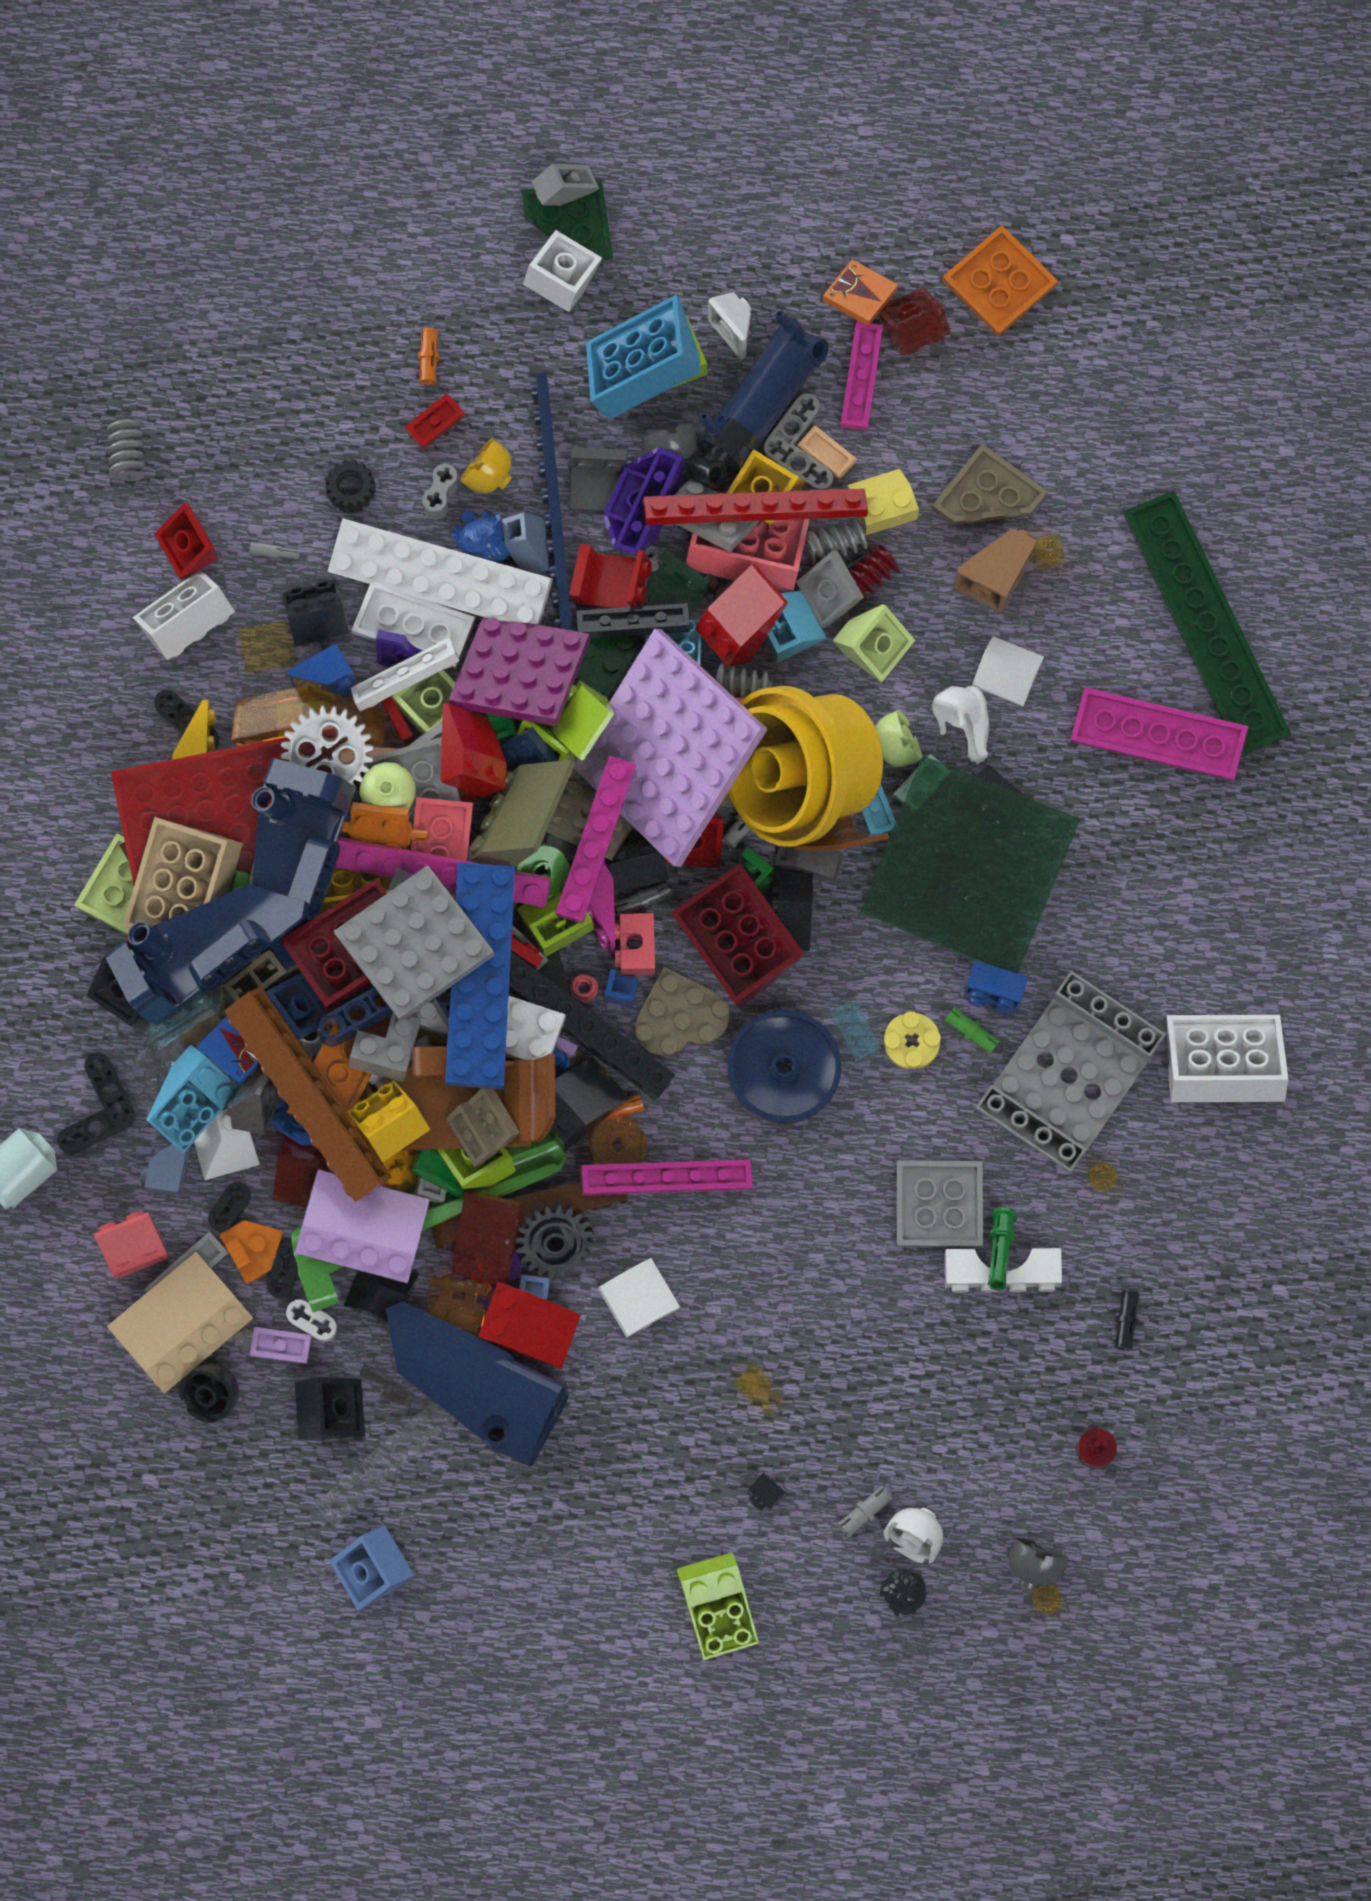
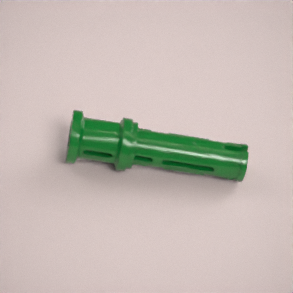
M1008 1207L995 1208L991 1214L994 1222L993 1229L989 1234L993 1246L988 1286L993 1290H1003L1007 1285L1009 1248L1015 1240L1013 1224L1017 1220V1213Z

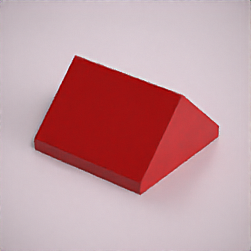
M188 502L183 503L154 534L180 580L218 560L213 544Z

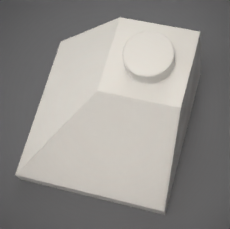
M734 292L712 297L708 300V321L742 361L746 358L751 307L744 298L741 297L739 299Z
M227 1109L222 1110L194 1141L204 1180L260 1165L251 1132L232 1129L231 1117L227 1115Z

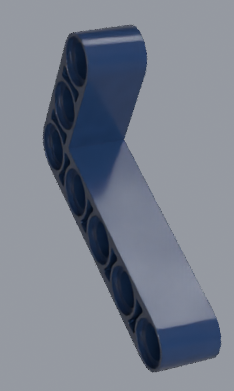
M372 988L325 1015L319 1023L320 1040L326 1046H338L354 1037L357 1031L368 1029L392 1015L393 1012L388 1005L378 1006L375 1004L374 1000L381 996L375 988ZM448 988L444 992L450 993V988ZM438 995L431 1000V1003L448 1028L449 1002L442 1001ZM359 1011L365 1017L362 1020L355 1021L349 1015L352 1012ZM330 1025L340 1029L339 1033L335 1035H329L324 1030Z

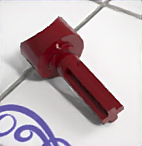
M1093 1428L1087 1430L1080 1437L1076 1453L1079 1460L1085 1466L1091 1469H1099L1107 1466L1114 1459L1117 1453V1443L1109 1431L1102 1428Z

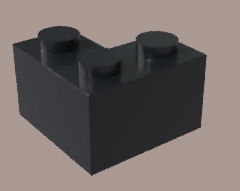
M779 872V883H773L772 909L801 950L810 951L813 874Z

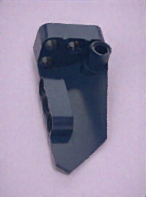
M249 883L154 926H150L143 921L135 923L128 932V940L122 941L107 953L105 958L130 1006L149 1022L159 1026L202 991L209 992L219 987L304 919L307 902Z

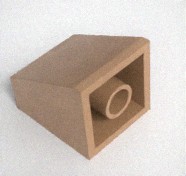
M1013 528L959 566L953 588L1003 613L1033 558L1037 540L1033 539L1034 537L1025 530L1017 531Z

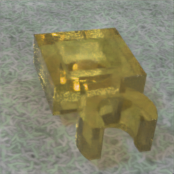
M754 1363L732 1382L751 1404L759 1399L762 1402V1410L767 1415L772 1414L771 1409L767 1406L769 1400L774 1399L780 1405L783 1404V1399L779 1394L768 1391L773 1383Z

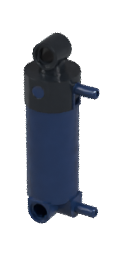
M783 310L775 314V318L781 326L769 339L770 343L718 414H715L713 418L709 413L701 415L700 421L705 426V429L696 441L699 450L704 455L695 456L689 464L688 475L690 479L716 489L724 483L727 471L738 474L752 450L757 451L763 439L816 367L819 368L826 358L829 350L828 342L823 338L806 333L798 320L789 319Z

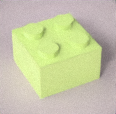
M441 670L394 694L392 699L400 713L423 735L442 722L443 703H449L455 682L444 670Z

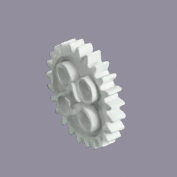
M321 705L319 714H316L314 709L310 708V717L307 718L300 713L299 719L301 723L298 724L294 721L290 723L295 731H285L284 733L290 739V742H282L281 747L288 749V752L281 754L282 759H288L291 763L306 766V763L321 755L322 746H325L327 749L331 748L341 738L347 736L348 741L334 748L331 758L325 755L309 768L316 769L320 765H327L331 768L332 774L343 778L354 786V780L362 781L363 777L360 772L367 773L370 769L364 762L373 761V757L366 754V752L373 750V745L365 744L371 738V735H362L361 732L364 730L365 724L356 726V715L350 719L346 718L347 709H344L339 715L337 714L336 706L332 707L330 713H326L324 705ZM328 725L335 726L338 730V736L333 739L326 738L322 733L323 728ZM303 742H310L314 745L315 752L311 755H304L300 752L299 746ZM349 748L353 750L355 758L350 762L340 759L339 752L342 749Z

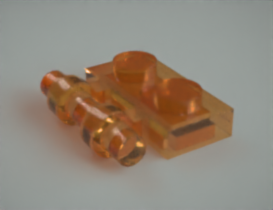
M444 1275L442 1278L432 1277L431 1287L441 1289L440 1297L429 1296L426 1313L465 1332L479 1334L484 1322L486 1305L476 1303L477 1295L486 1296L488 1294V1285L481 1284L478 1280L468 1279L467 1281L455 1280L453 1276ZM453 1291L465 1293L464 1301L453 1300Z

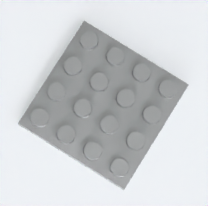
M428 865L334 931L335 936L400 1022L495 956L492 948Z

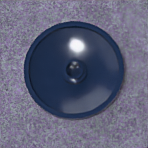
M771 1011L752 1019L736 1035L728 1055V1080L737 1100L753 1115L773 1123H797L819 1113L833 1098L841 1076V1056L831 1033L816 1019L797 1011Z

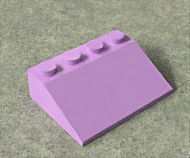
M318 1170L295 1254L408 1283L430 1199L380 1186L368 1196L355 1202L352 1197L346 1194L343 1184L336 1174Z

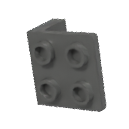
M572 447L570 510L604 512L625 465H627V450Z

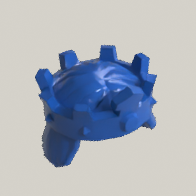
M464 510L461 520L466 524L462 528L459 525H455L452 529L454 534L451 536L457 542L456 547H459L462 553L496 563H501L508 558L510 553L504 544L503 522L500 521V514L498 512L494 513V517H492L490 511H483V518L474 519L475 514L473 511Z

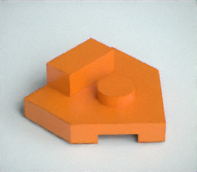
M244 1220L219 1234L247 1285L270 1273L284 1231Z

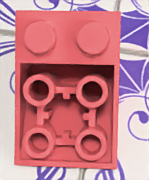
M142 1211L132 1213L126 1217L127 1221L117 1225L115 1222L104 1224L98 1228L99 1232L94 1233L97 1244L115 1279L170 1259L159 1229L148 1212L145 1214Z

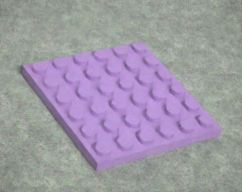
M654 629L609 702L614 716L583 761L578 757L575 759L574 769L597 791L609 756L635 763L636 769L621 815L673 866L681 867L764 736L767 728L663 630Z

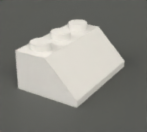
M198 570L135 615L133 619L156 649L169 660L180 655L184 648L192 642L201 640L213 627L226 622L235 611L220 587L201 570Z

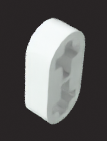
M295 1300L288 1305L286 1316L292 1325L321 1342L330 1341L335 1337L337 1325L331 1316L321 1310L312 1312L309 1303L303 1300ZM305 1307L304 1312L311 1317L310 1320L307 1321L301 1317L297 1321L294 1320L295 1314L292 1312L293 1309ZM315 1320L321 1324H324L326 1321L330 1322L329 1328L331 1332L329 1334L324 1332L322 1336L319 1335V1329L313 1325V1322Z

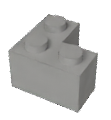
M393 1013L386 1038L357 1031L348 1067L404 1083L421 1019L409 1016L400 1022Z

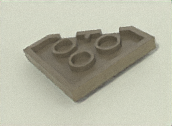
M981 444L932 505V510L953 525L1026 517L1034 513L1046 498L1048 491Z

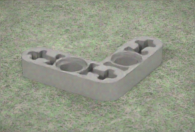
M803 394L796 399L765 441L764 456L805 480L806 483L804 485L811 490H829L833 484L832 471L795 446L819 413V400L812 394ZM811 402L813 411L807 410L804 413L803 420L806 422H803L798 417L802 412V403L808 404ZM787 423H796L799 426V431L794 435L787 434L784 431V426ZM777 444L781 445L780 451L785 455L788 454V451L792 452L788 455L786 463L782 462L784 456L779 452H776L774 455L771 454L770 445L774 447ZM794 459L804 460L806 467L801 471L793 470L790 464ZM811 466H814L813 473L819 477L822 474L826 475V484L824 482H821L819 485L816 484V477L812 474H809L808 478L804 477L809 473Z

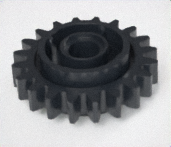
M556 1201L554 1208H550L548 1202H544L543 1211L534 1206L535 1215L531 1216L525 1213L524 1218L527 1224L518 1223V1230L521 1233L514 1234L515 1241L518 1242L515 1245L516 1253H521L519 1255L520 1262H527L526 1266L529 1272L536 1268L538 1277H541L547 1271L550 1279L554 1277L555 1272H559L560 1277L564 1278L566 1269L575 1274V1264L582 1267L585 1266L582 1256H592L590 1249L587 1247L594 1246V1240L590 1238L594 1235L592 1227H588L590 1225L588 1217L582 1218L583 1214L580 1208L572 1213L571 1203H568L562 1209L559 1201ZM552 1237L561 1238L557 1243H548V1240Z

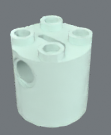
M18 1128L0 1144V1204L6 1210L10 1206L14 1209L26 1196L35 1191L57 1171L55 1151L39 1133Z

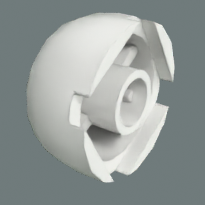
M906 1508L897 1512L883 1532L887 1542L891 1538L893 1542L903 1547H894L893 1549L917 1563H923L925 1559H929V1563H932L943 1544L942 1527L937 1521L935 1514L926 1508Z

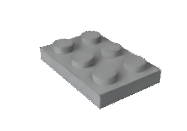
M690 479L674 496L720 493ZM759 521L676 525L731 552Z

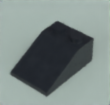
M593 1056L555 1079V1119L548 1135L563 1152L567 1151L629 1100V1096Z

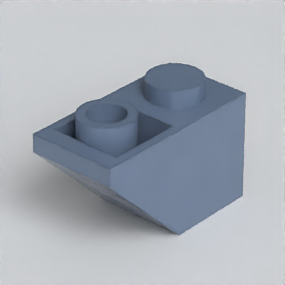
M525 512L502 519L504 544L518 568L538 575L548 572L549 561L545 519Z

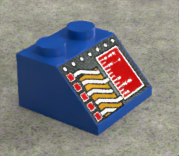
M336 643L287 671L294 692L331 701L337 698L342 700L352 694L350 688L356 685L353 671Z

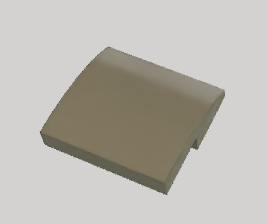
M481 1088L468 1102L460 1104L446 1118L475 1167L495 1155L520 1133L492 1088Z

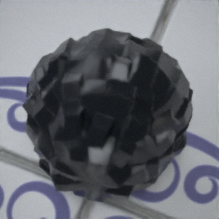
M898 1569L888 1574L889 1577L881 1583L880 1596H884L885 1601L897 1617L899 1614L910 1615L916 1613V1610L924 1605L927 1596L926 1585L922 1575L918 1572L910 1571V1569Z

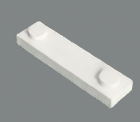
M447 638L351 687L355 704L360 712L373 707L378 702L443 669L451 667L460 660L453 642L450 638Z

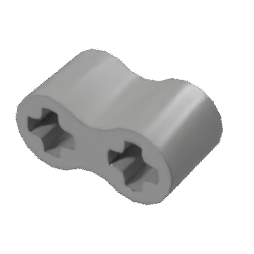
M445 463L438 465L434 469L432 475L433 484L424 493L422 498L424 513L427 517L434 520L441 519L447 514L448 498L458 488L456 469L452 465ZM446 476L450 477V480L447 479L445 483L441 482V479H445ZM436 500L440 501V504H436L435 507H431V504H434Z

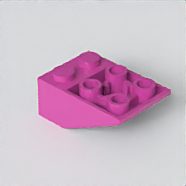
M604 863L587 912L593 921V926L597 933L595 938L602 951L607 949L610 955H613L615 953L613 877Z

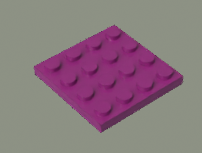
M482 617L450 695L449 703L470 711L557 726L590 643V636L588 633L543 625L499 621L496 618Z

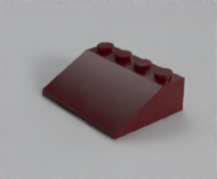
M740 863L671 912L730 998L739 1008L763 992L805 956Z
M377 878L280 940L328 1014L374 988L335 936L334 931L387 894Z

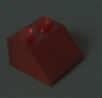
M924 287L887 303L877 315L893 347L901 355L913 354L920 347L929 343H937L945 336L951 334L943 305Z

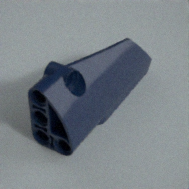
M271 758L263 780L264 785L254 792L251 800L252 806L258 811L252 885L307 902L304 919L270 946L284 969L287 970L296 965L280 940L319 916L339 858L340 845L338 839L356 786L328 772ZM272 799L271 804L267 807L268 801Z
M404 1301L386 1308L397 1373L483 1440L489 1450L505 1454L531 1467L567 1403L569 1397L567 1386L515 1361L514 1357L508 1352ZM500 1431L504 1433L502 1440L496 1442L490 1440V1436L494 1432Z

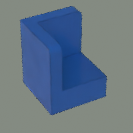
M611 969L605 991V1002L633 1008L639 979L617 975V970Z

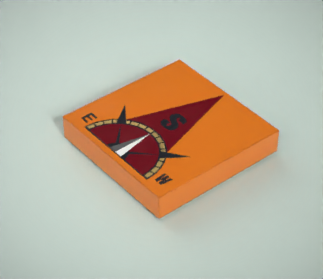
M852 259L825 292L822 301L869 327L897 292L898 284Z

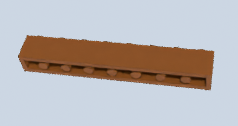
M262 987L248 992L228 1007L224 1012L228 1016L230 1025L239 1032L245 1041L247 1050L254 1054L261 1064L263 1073L276 1086L280 1098L287 1102L294 1112L295 1120L305 1128L313 1146L320 1150L327 1160L328 1168L338 1176L346 1194L357 1202L390 1180L392 1176Z

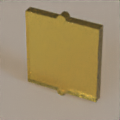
M286 620L238 629L242 646L240 653L244 657L246 673L294 664L291 648L293 640L289 637Z

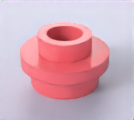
M580 974L570 984L571 995L579 1002H589L598 993V983L591 975ZM587 984L590 989L587 993H581L579 986Z

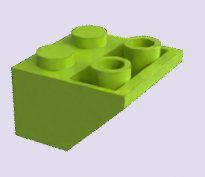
M561 888L558 892L554 893V897L548 899L546 908L524 904L517 908V912L545 957L594 930L593 921L588 912L583 924L556 916V910L563 892Z

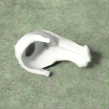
M951 686L935 696L932 703V710L940 728V735L946 733L945 721L963 729L968 740L967 757L970 758L971 762H976V764L984 762L988 757L986 748L989 734V716L987 702L982 691L975 686H968L966 688Z

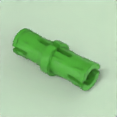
M955 1006L944 1020L965 1035L963 1037L965 1040H972L987 1051L989 1055L1000 1041L999 1038H996L981 1027V1022L978 1020L973 1021Z

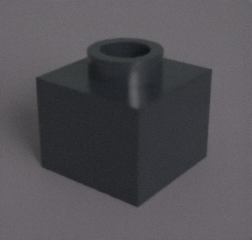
M763 1472L748 1489V1494L751 1495L749 1501L758 1510L762 1511L765 1508L770 1512L785 1495V1491Z

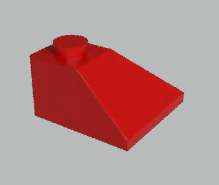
M717 812L714 813L682 865L720 868L724 822L722 815ZM665 858L666 864H671V863Z

